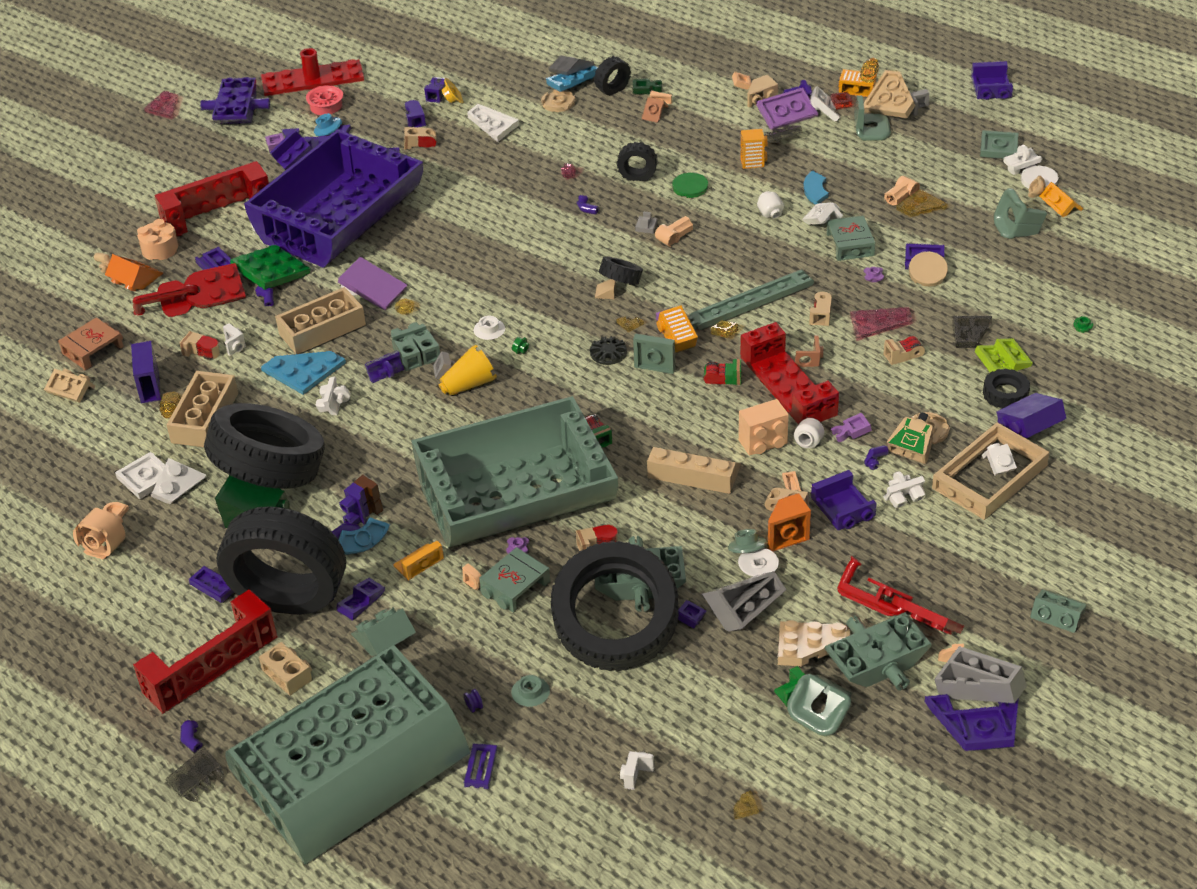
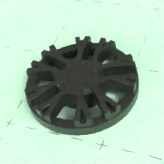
M606 336L604 338L601 337V340H594L592 346H590L591 358L603 365L619 363L627 355L625 342L617 340L615 336H610V338H606ZM606 358L612 359L611 361H605Z

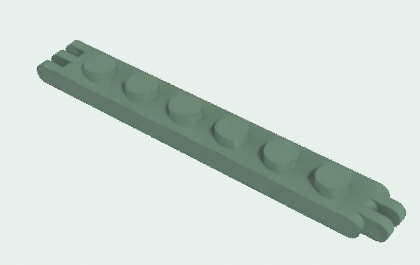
M799 270L689 314L688 319L694 330L697 328L702 330L810 287L814 284V280L805 274L803 270Z

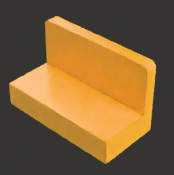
M1052 182L1039 195L1062 217L1067 216L1074 207L1080 211L1084 209Z
M437 540L431 544H425L394 563L393 566L407 580H410L444 559L442 544Z

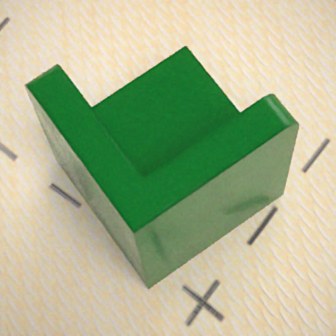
M798 666L790 669L789 682L774 690V693L786 707L797 682L805 675Z

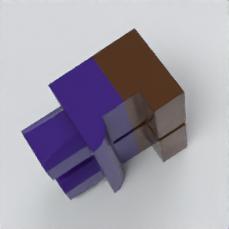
M361 475L344 490L345 498L339 502L342 511L347 513L343 517L344 523L357 525L361 522L365 525L367 516L371 513L378 515L383 511L378 484L364 475Z

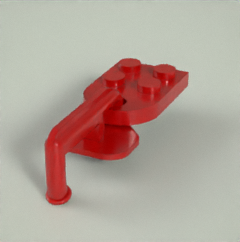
M236 263L194 272L187 277L184 284L177 280L162 283L158 287L157 292L134 297L133 310L135 315H143L145 309L142 305L160 302L163 313L168 317H175L186 314L192 306L210 308L245 299L246 295Z
M854 556L850 557L851 560L847 564L837 587L840 595L886 616H897L909 611L911 612V618L930 625L935 629L950 635L953 631L961 634L964 625L912 603L914 597L869 577L867 581L880 586L876 596L850 585L856 569L862 565ZM893 593L903 596L901 598L894 595L891 603L883 600L885 595L892 598Z

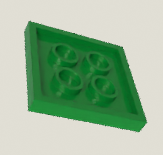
M270 245L267 248L255 250L254 252L230 259V264L236 263L238 272L264 290L308 275L311 269L277 245Z

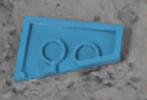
M591 66L570 75L558 74L546 78V82L550 87L562 92L583 81L594 78L598 67Z

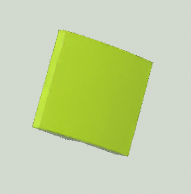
M1014 338L997 339L994 345H977L975 349L976 355L989 372L996 371L997 369H1013L1018 371L1029 368L1033 364Z

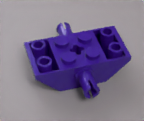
M256 78L222 79L216 100H201L200 106L202 111L214 110L212 120L217 124L251 123L255 109H270V99L256 98Z

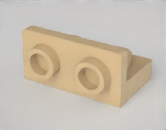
M54 368L44 390L47 393L81 403L87 389H94L95 385L90 382L91 378L86 375L79 374L77 376L70 370L63 369L61 371Z

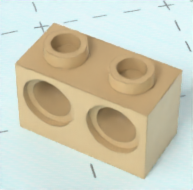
M282 642L259 656L262 671L289 696L312 681V668L306 660L302 661L292 647L288 648Z

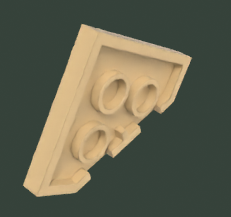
M890 70L884 71L864 102L865 112L908 118L915 107V103L901 73Z
M793 620L780 621L778 665L803 666L808 664L809 659L812 657L821 658L826 656L828 653L825 650V646L850 636V629L842 623L821 624L819 622L800 623Z

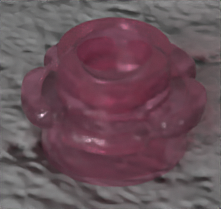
M565 163L564 167L561 168V173L567 180L574 178L576 172L573 164Z

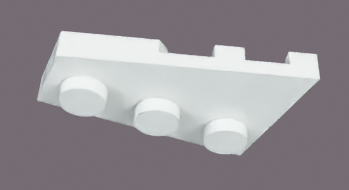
M477 104L467 112L468 118L497 142L519 126V119Z

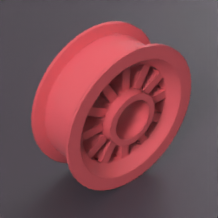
M320 86L312 89L306 95V101L310 105V110L317 115L333 114L342 107L343 92L337 87Z

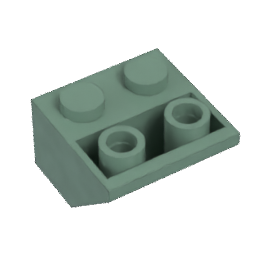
M392 607L375 614L376 619L365 620L356 625L357 630L352 632L351 635L371 656H375L389 646L396 645L413 635L416 631L404 609L395 610Z

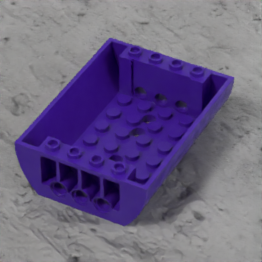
M337 129L245 202V209L255 232L264 244L268 246L277 245L293 256L324 268L418 187L423 175V161Z

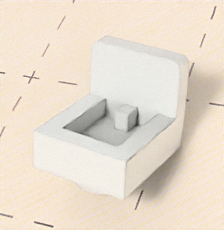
M230 323L223 326L228 355L231 356L241 352L246 347L241 330L235 328Z
M999 443L987 447V451L982 454L983 459L988 458L994 476L1013 471L1017 468L1008 444L1002 446Z
M629 751L626 765L622 764L620 779L624 780V788L634 790L639 770L654 771V755L645 752Z

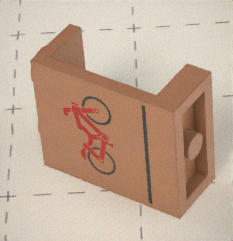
M97 317L58 340L62 354L85 371L92 367L89 356L106 345L113 343L120 349L124 347L121 333Z

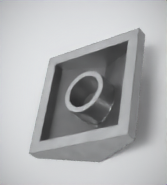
M560 55L549 67V72L570 75L594 66L595 63Z

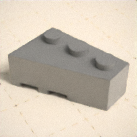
M775 571L703 593L702 595L724 629L729 632L746 626L786 591V588Z

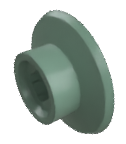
M744 529L735 533V540L729 544L728 550L734 553H749L764 548L767 545V541L763 537H758L756 530Z
M526 675L514 684L511 693L513 699L518 704L532 707L542 704L548 698L550 688L545 680L535 675Z

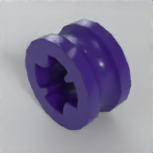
M472 689L470 694L467 692L463 694L464 701L471 713H474L476 708L483 709L482 699L476 689Z

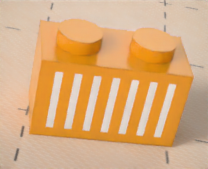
M843 69L839 79V93L868 97L876 85L877 73Z
M762 129L741 130L740 159L743 169L764 167V161H767L765 146H768L767 135L764 136Z
M681 305L659 313L658 321L656 322L657 328L666 339L675 340V353L696 346L698 336Z

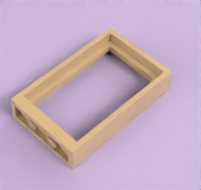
M995 423L933 475L932 489L985 520L1047 467L1050 452L1003 425ZM996 440L1004 445L1008 444L1009 448L1033 461L990 499H986L952 478Z

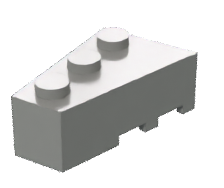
M960 646L934 679L939 695L948 694L950 699L1015 703L1027 687L1021 666Z

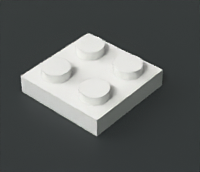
M149 452L118 470L115 474L122 484L135 496L142 499L153 492L165 464L153 453Z

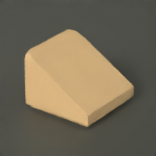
M609 279L598 284L595 298L614 299L616 281Z

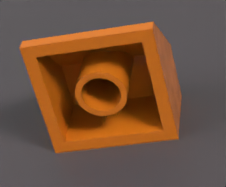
M112 254L105 273L106 276L112 278L111 282L118 285L123 283L125 284L124 288L131 291H136V289L143 290L163 274V272L141 262Z
M799 493L779 499L768 520L767 549L772 552L810 539L811 510Z

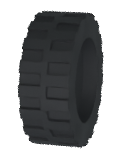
M617 56L608 57L602 61L595 72L594 84L596 88L608 96L624 90L631 78V67ZM618 69L615 78L608 83L612 72Z
M642 142L628 143L619 152L617 160L618 172L628 181H648L656 172L657 154L654 149ZM632 156L642 157L646 161V166L640 169L634 168L629 165L628 160Z
M605 256L602 258L598 272L614 281L638 285L643 268L623 259Z
M997 369L990 372L984 379V399L996 408L1003 409L1029 396L1030 381L1021 372L1013 369ZM998 385H1011L1016 388L1017 392L1003 393L996 390V387Z

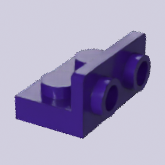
M293 130L270 151V154L287 170L313 148L296 130Z

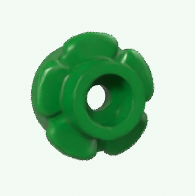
M1081 316L1074 320L1073 326L1078 332L1086 333L1093 328V323L1088 317Z
M517 337L512 345V351L516 354H524L529 348V343H527V338Z

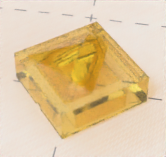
M724 320L711 327V334L726 338L738 331L737 323Z

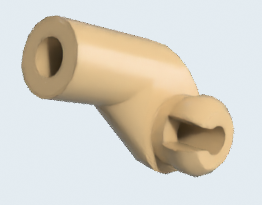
M97 252L94 254V260L102 262L99 265V268H102L100 271L106 273L110 257L108 254Z

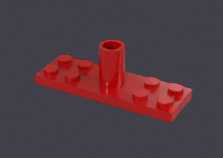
M306 48L300 52L302 68L261 74L264 96L309 90L320 86H335L364 81L360 59L319 65L317 51L313 48Z

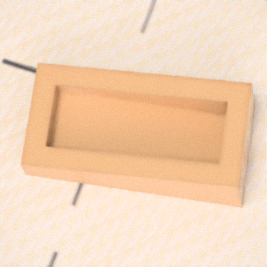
M651 91V98L664 100L667 104L672 103L671 94Z
M795 471L782 473L786 489L801 491Z

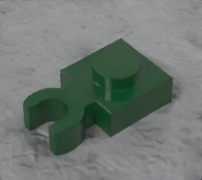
M633 79V94H650V91L662 92V80Z

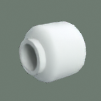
M766 191L759 196L757 207L765 218L772 217L774 219L781 216L784 203L776 192Z
M814 418L802 420L794 431L796 443L808 449L816 447L824 436L823 425Z

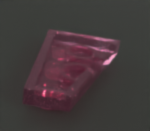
M909 307L850 311L856 341L871 335H878L880 332L912 324Z

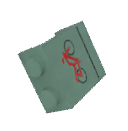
M864 216L827 221L826 234L827 236L832 235L836 244L837 261L875 256V241Z
M516 547L479 578L480 591L485 598H492L502 609H509L514 613L517 610L516 599L536 582L544 587L550 582L549 567Z

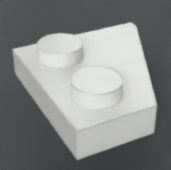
M816 86L812 91L811 105L817 110L820 109L833 121H837L840 115L834 112L836 108L831 98Z
M168 458L151 497L171 504L200 481L204 480L206 474Z

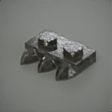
M791 125L775 129L772 132H764L763 134L764 136L767 135L768 142L776 144L780 143L783 138L787 140L797 137V134L803 132L801 126Z
M204 747L170 774L166 781L181 798L184 797L189 801L198 802L196 786L201 790L211 791V781L208 776L215 780L223 781L224 771L217 760Z

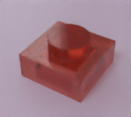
M848 91L831 94V100L836 109L852 107L853 101Z

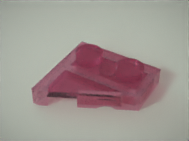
M163 91L144 108L145 112L173 119V113L178 102V94Z

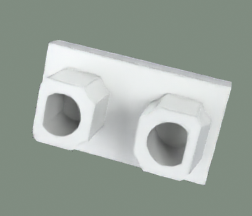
M1021 145L1016 153L1004 157L1003 162L1008 166V171L1015 175L1020 173L1022 168H1028L1040 163L1042 157L1037 156L1032 148Z
M334 376L329 378L327 385L320 387L322 399H318L315 405L319 412L329 411L331 415H337L340 404L348 401L351 393L346 386L342 385L339 387Z
M900 471L895 472L893 480L889 481L890 487L887 488V494L883 498L885 501L890 500L895 508L907 504L908 501L904 496L907 494L911 496L913 502L922 500L925 497L922 487L925 480L923 476L911 479L909 475L903 476Z

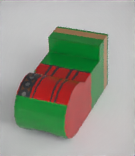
M733 359V363H707L704 366V382L706 384L741 385V359Z
M596 414L585 417L596 439L598 440L601 437L606 439L604 443L600 444L601 448L612 444V430L610 427L600 422Z

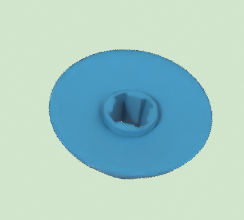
M329 113L323 114L315 121L317 126L314 128V134L316 136L328 135L340 127L342 120L339 117H332Z

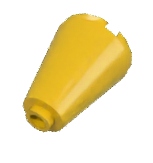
M477 345L470 347L440 378L441 383L438 385L444 394L448 393L452 396L497 379L496 374L492 376L491 371L494 368L482 350H476Z

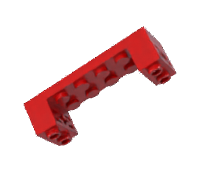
M255 161L154 196L160 219L174 227L176 236H181L188 232L185 219L225 207L246 198L250 199L269 184L266 172Z
M776 322L741 334V359L771 394L778 399L783 408L798 425L806 418H814L822 422L838 416L839 392L829 381L815 385L785 352L786 333Z
M247 590L230 601L236 623L196 648L190 654L176 661L170 667L154 652L133 664L142 693L163 714L277 638L271 608L251 590Z

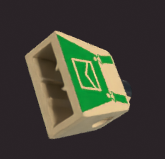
M923 412L918 414L916 420L905 417L887 441L889 452L926 464L934 439L933 426L928 424L931 417Z

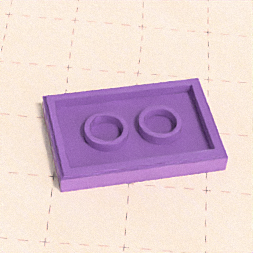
M804 88L757 101L756 104L771 130L818 116V112L811 105L810 98Z
M359 257L338 278L339 284L383 310H386L407 288V284L362 257Z

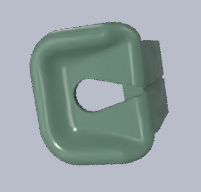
M857 95L854 118L858 137L863 141L885 140L891 135L889 119L882 114H864L863 95ZM876 123L878 126L865 127L864 124Z
M1008 188L1003 192L995 210L994 224L1000 235L1008 239L1031 236L1039 233L1047 213L1044 210L1027 208L1016 191ZM1010 208H1012L1015 221L1011 220L1008 216Z
M806 674L799 679L788 700V713L794 721L816 734L830 736L839 729L850 708L852 693L823 676ZM823 692L828 695L825 709L822 713H815L812 709V703Z

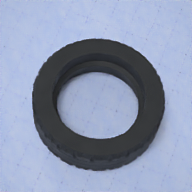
M237 403L223 406L213 413L204 442V450L209 460L217 468L230 476L259 486L290 489L305 486L315 479L325 450V443L320 432L298 416L269 406Z
M259 507L237 515L228 525L216 557L220 575L234 593L239 596L247 590H251L271 608V612L293 615L313 613L328 606L336 597L346 569L344 549L337 537L326 526L303 513L280 507ZM270 549L286 553L304 563L312 573L297 574L276 569L260 560L251 550Z
M621 541L595 544L575 554L557 574L551 592V611L554 627L565 649L571 652V655L577 660L583 661L584 664L607 671H612V669L616 671L628 670L629 667L633 669L644 665L645 662H649L658 656V653H661L668 645V641L672 639L678 622L679 610L676 583L665 563L659 560V557L654 555L653 552L646 550V548ZM612 573L627 574L640 579L648 585L654 597L655 607L652 619L644 629L627 638L604 639L587 632L581 626L575 611L578 593L587 583L599 576Z

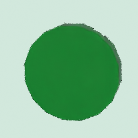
M683 173L673 179L672 188L678 196L695 198L706 193L708 180L698 173Z

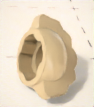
M1037 176L1031 182L1028 197H1039L1044 191L1046 184L1042 176Z

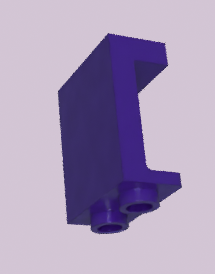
M1007 61L972 63L971 78L977 99L1012 98L1013 84L1009 83L1007 77Z
M850 470L813 483L811 486L812 500L838 531L844 528L850 529L856 523L870 521L876 516L877 503L874 500L868 502L853 485L854 475Z

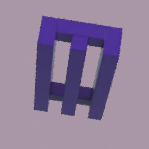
M473 743L464 787L474 786V788L484 787V789H489L497 745ZM477 751H482L476 780L471 778ZM488 751L490 752V756L485 774V779L481 780L485 759Z

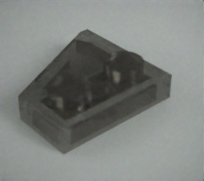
M953 316L952 323L956 348H976L990 327L992 316Z

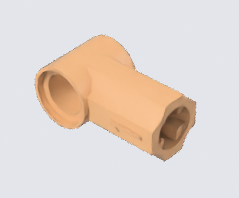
M901 176L897 180L896 185L885 193L884 199L893 206L898 205L908 196L912 198L914 193H918L920 184L906 176Z
M686 216L669 226L662 224L657 228L655 238L671 247L675 242H679L680 237L693 230V224Z

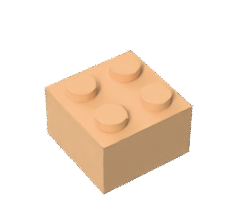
M778 399L739 411V441L749 456L762 454L766 450L781 448L787 444L788 413Z

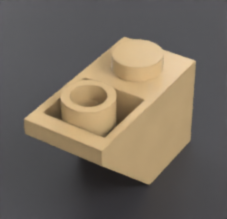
M768 75L753 79L747 93V106L750 108L752 103L756 105L757 101L778 95V83Z

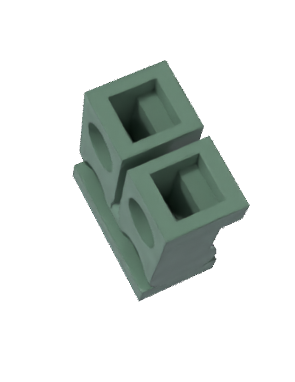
M414 322L408 326V329L401 330L396 328L391 330L393 349L399 352L405 371L422 366V362L424 365L433 363L440 355V347L426 329L424 323L419 325L417 322Z

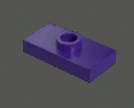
M205 566L188 579L191 586L220 603H223L234 593L224 582L221 575Z

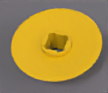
M445 78L446 87L441 90L445 98L450 103L456 100L464 103L458 88L452 81Z

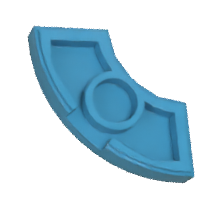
M811 171L804 180V192L808 200L816 205L827 199L829 193L823 188L826 177Z
M369 517L366 524L358 530H342L339 542L345 554L364 552L382 540L390 524Z

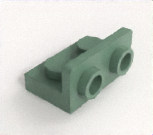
M1042 589L1035 597L1030 617L1075 633L1079 619L1084 614L1087 604Z

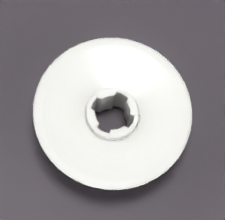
M484 316L475 325L473 331L477 337L490 340L500 337L505 332V325L494 316Z
M762 548L757 551L742 553L738 559V564L745 574L753 577L775 571L778 568L779 560L774 552Z

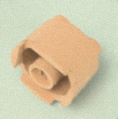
M156 219L153 223L138 228V240L142 255L149 260H165L177 252L179 245L175 229L171 224L164 222L163 219Z
M94 508L73 530L74 541L77 546L81 544L85 548L84 553L86 555L105 559L125 539V529L122 525L123 520L116 513L112 514L106 510Z

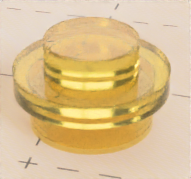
M401 299L395 304V310L403 315L409 314L414 310V302L409 299Z

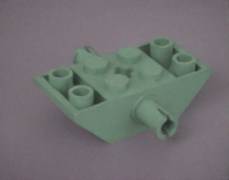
M634 536L630 537L628 541L630 544L643 547V539L640 536H637V543H635ZM682 546L646 548V550L657 555L659 560H662L669 568L677 589L686 583ZM621 573L606 574L594 579L595 589L615 601L635 600V609L641 612V604H643L644 612L650 608L648 598H654L648 585L640 579Z
M906 612L869 628H866L860 618L855 615L854 619L850 617L846 622V626L853 634L826 645L825 650L850 682L869 687L889 678L895 688L901 691L902 688L905 689L910 683V680L902 672L912 668L931 647V643Z

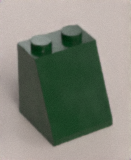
M230 475L215 497L225 528L228 527L237 515L250 509L259 507L289 509L290 507L284 490L251 484Z

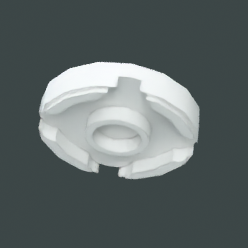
M1031 166L1023 170L1021 174V182L1028 189L1031 182L1039 175L1045 180V188L1050 182L1055 185L1058 183V174L1053 169L1045 166Z

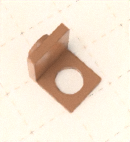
M648 97L642 119L659 122L663 107L668 108L669 106L664 100Z
M814 336L813 351H796L795 363L799 367L819 366L820 358H823V346L819 345V336ZM803 356H809L811 358V361L808 363H802L800 361V358Z

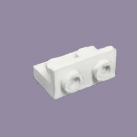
M835 203L816 204L802 220L808 225L824 224L830 219H841L843 215Z

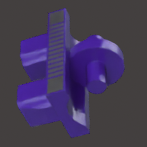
M398 351L388 353L383 357L365 363L369 380L372 383L386 377L392 378L394 374L404 370Z

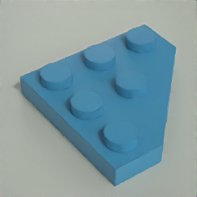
M332 351L282 355L273 357L261 366V370L304 395L343 366L346 360Z

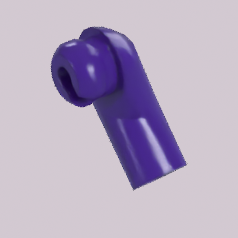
M580 195L577 201L579 209L582 212L596 215L599 211V206L589 204L587 202L588 197Z
M257 286L255 289L256 295L264 297V306H273V289L268 288L264 290Z

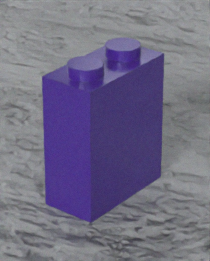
M146 341L131 344L133 376L140 402L147 403L161 400L159 368L152 342Z
M1034 393L996 411L997 423L1025 438L1067 419L1062 399Z

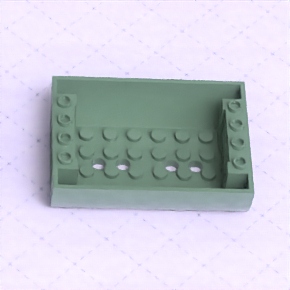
M573 396L411 440L420 485L447 548L613 501L617 495L618 477ZM561 479L562 481L559 483H555L552 480ZM533 485H541L540 488H536V489H535L534 487H532V486H533ZM495 496L501 497L498 500L492 499ZM474 502L481 503V504L478 505V506H473V505H472V503H474Z
M391 645L225 752V757L230 771L306 865L470 754V750L463 731L449 704L394 645ZM379 700L386 701V703L381 706L375 705V703ZM359 713L366 714L361 719H354ZM318 740L324 741L320 746H312ZM303 754L299 760H291L294 755Z

